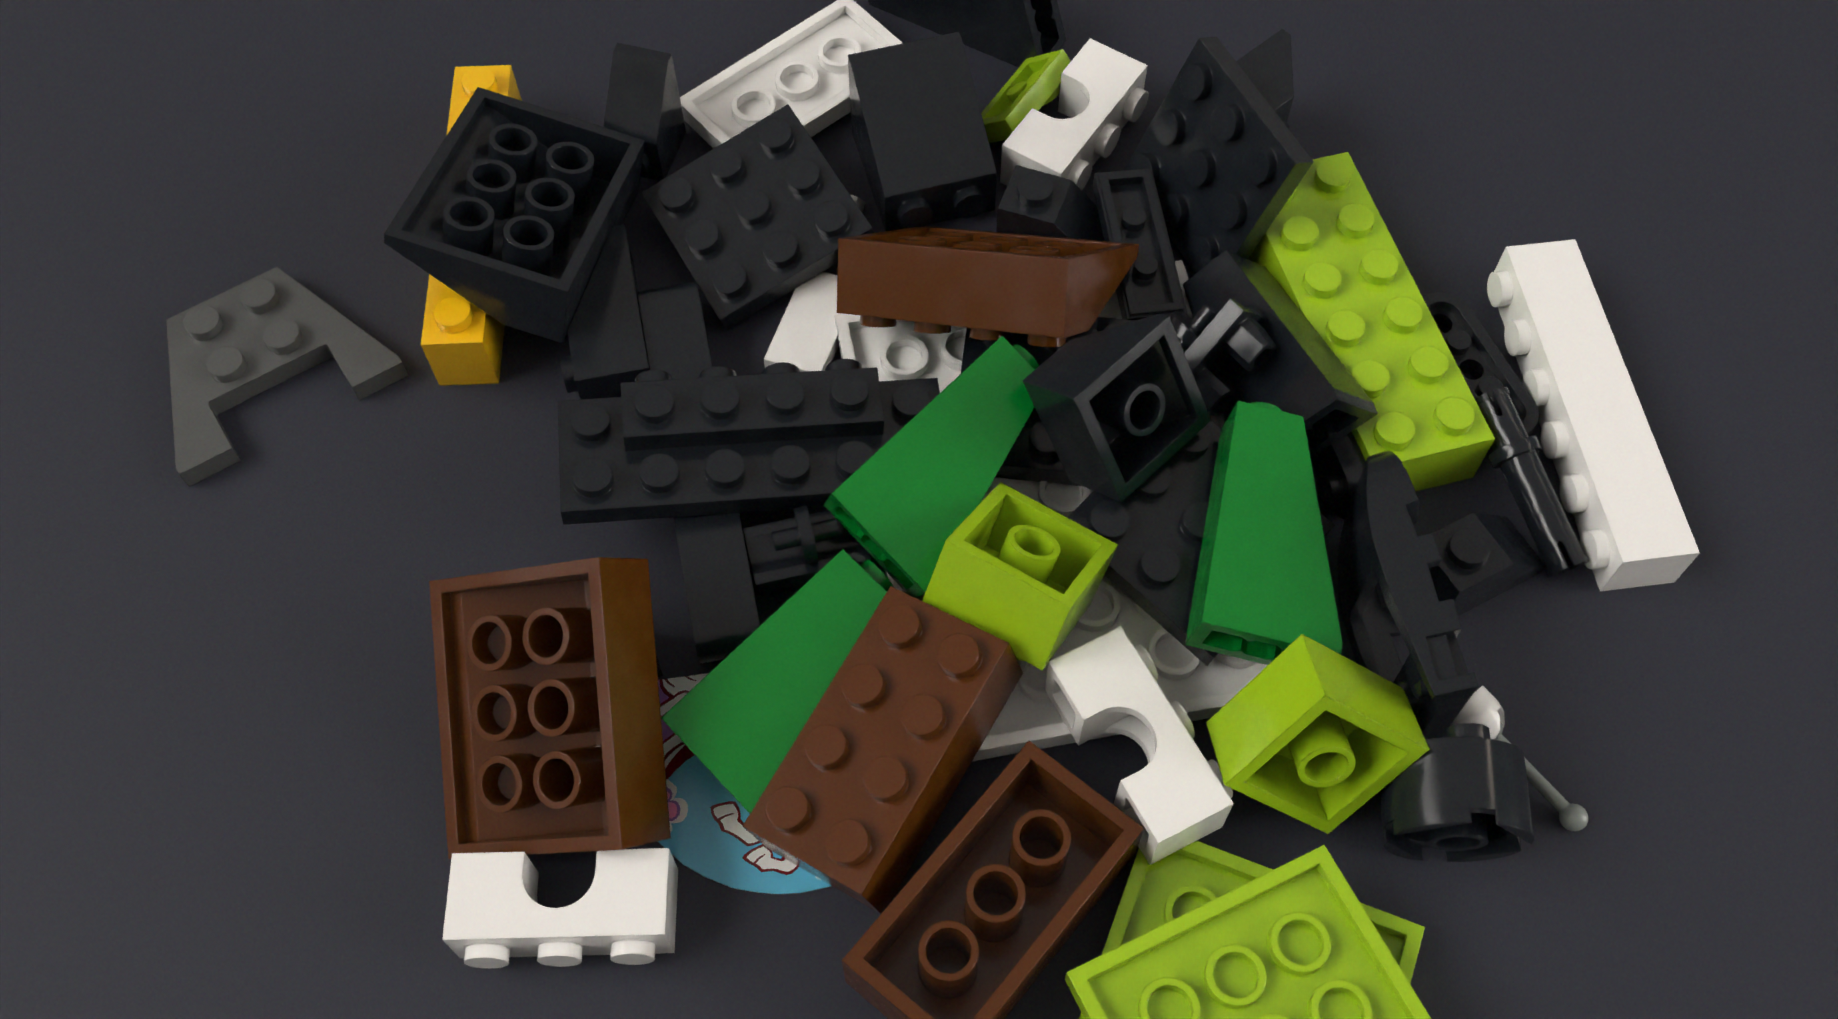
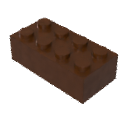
M890 586L742 827L769 850L881 914L890 904L1023 674L1010 644Z
M1028 741L842 959L845 982L888 1019H1006L1135 856L1144 828L1039 747Z

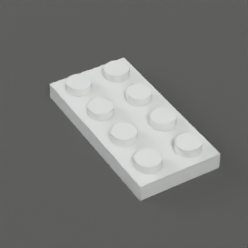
M836 0L681 96L680 101L684 121L712 148H716L789 104L810 137L851 112L848 55L902 44V42L854 0Z

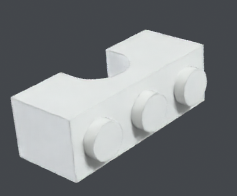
M1090 38L1061 74L1058 112L1071 118H1053L1032 108L1002 144L1000 182L1008 185L1015 166L1019 165L1070 179L1083 190L1089 180L1092 166L1100 156L1107 158L1112 153L1119 140L1121 129L1128 120L1135 122L1141 116L1149 97V92L1144 90L1148 65Z
M1118 627L1049 661L1044 689L1078 746L1099 735L1117 733L1133 739L1143 749L1148 765L1140 771L1120 780L1113 805L1144 828L1138 846L1149 865L1222 828L1234 804L1231 800L1233 790L1224 785L1218 763L1213 759L1206 761L1194 742V727L1185 709L1177 701L1169 702L1157 684V669L1148 651L1141 644L1133 646L1123 628Z
M669 848L597 851L595 876L589 890L575 903L560 908H550L538 904L539 872L525 852L452 853L442 940L460 959L464 958V964L468 966L488 969L501 968L509 965V957H537V962L540 964L567 967L580 964L582 962V955H611L610 960L615 963L642 965L653 962L655 954L675 953L678 867Z

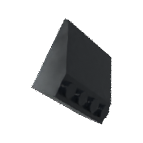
M477 87L385 231L384 243L503 325L563 343L612 226L623 224L638 194L645 140Z

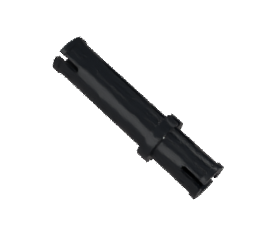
M1508 387L1492 390L1494 396L1490 397V400L1487 393L1478 396L1475 400L1495 437L1491 445L1493 452L1489 454V461L1493 469H1501L1547 568L1548 577L1562 574L1568 567L1572 570L1589 562V559L1584 554L1537 455V452L1541 450L1539 441L1536 436H1528L1510 397L1511 393Z

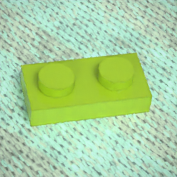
M1063 49L1027 58L982 111L981 114L989 143L1006 141L1032 108L1039 111L1042 106L1050 103L1060 94L1061 74L1071 62Z

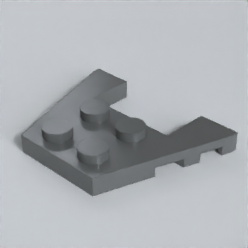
M275 267L166 319L176 470L188 487L241 461L217 417L218 414L330 358L336 360L359 401L409 375L398 355L280 268Z

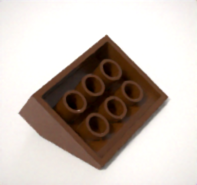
M932 226L838 238L837 313L860 315V325L868 327H894L897 325V320L914 321V331L920 333H950L951 326L970 328V337L974 339L998 340L1001 336L1007 339L1008 332L1027 334V344L1061 347L1066 344L1067 337L1090 330L1137 259L1139 244Z
M596 557L429 581L448 859L452 858V853L525 852L526 855L623 850L670 839L648 559Z

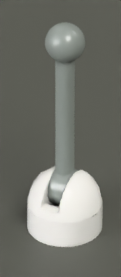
M1482 685L1473 693L1450 726L1462 723L1483 724L1489 727L1490 739L1510 743L1502 735L1505 725L1504 710L1498 700ZM1525 758L1527 780L1559 812L1561 825L1565 829L1574 832L1584 829L1589 819L1587 811L1579 804H1570Z

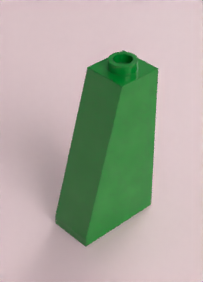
M1003 336L844 481L824 504L827 510L897 584L914 598H919L925 594L946 539L981 503L1035 407L1023 380L1037 369L1039 364L1025 348L1017 344L1012 346Z
M1237 401L1220 431L1185 645L1269 665L1303 634L1341 654L1343 642L1304 417L1283 412L1276 405L1266 402L1246 403Z
M842 549L661 717L749 814L890 586L894 587L888 577L869 559H866L859 565Z

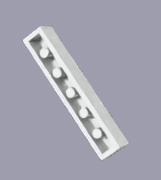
M1575 239L1507 246L1494 272H1491L1488 277V298L1493 307H1498L1505 326L1504 340L1506 349L1511 356L1516 357L1523 376L1522 384L1538 407L1542 449L1546 457L1553 460L1559 476L1562 505L1568 513H1572L1580 535L1579 544L1589 559V562L1584 565L1588 569H1592L1600 592L1674 583L1700 552Z

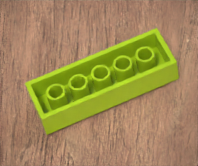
M1349 152L1312 159L1314 161L1248 260L1267 268L1374 403L1378 414L1352 431L1365 461L1368 456L1380 452H1393L1406 469L1415 492L1473 478L1495 437Z

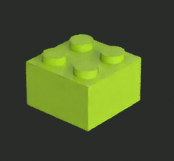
M1000 482L946 539L922 601L1008 642L1017 660L1025 661L1043 671L1090 607L1118 544Z
M1303 634L1206 722L1225 786L1327 834L1430 750L1402 687Z

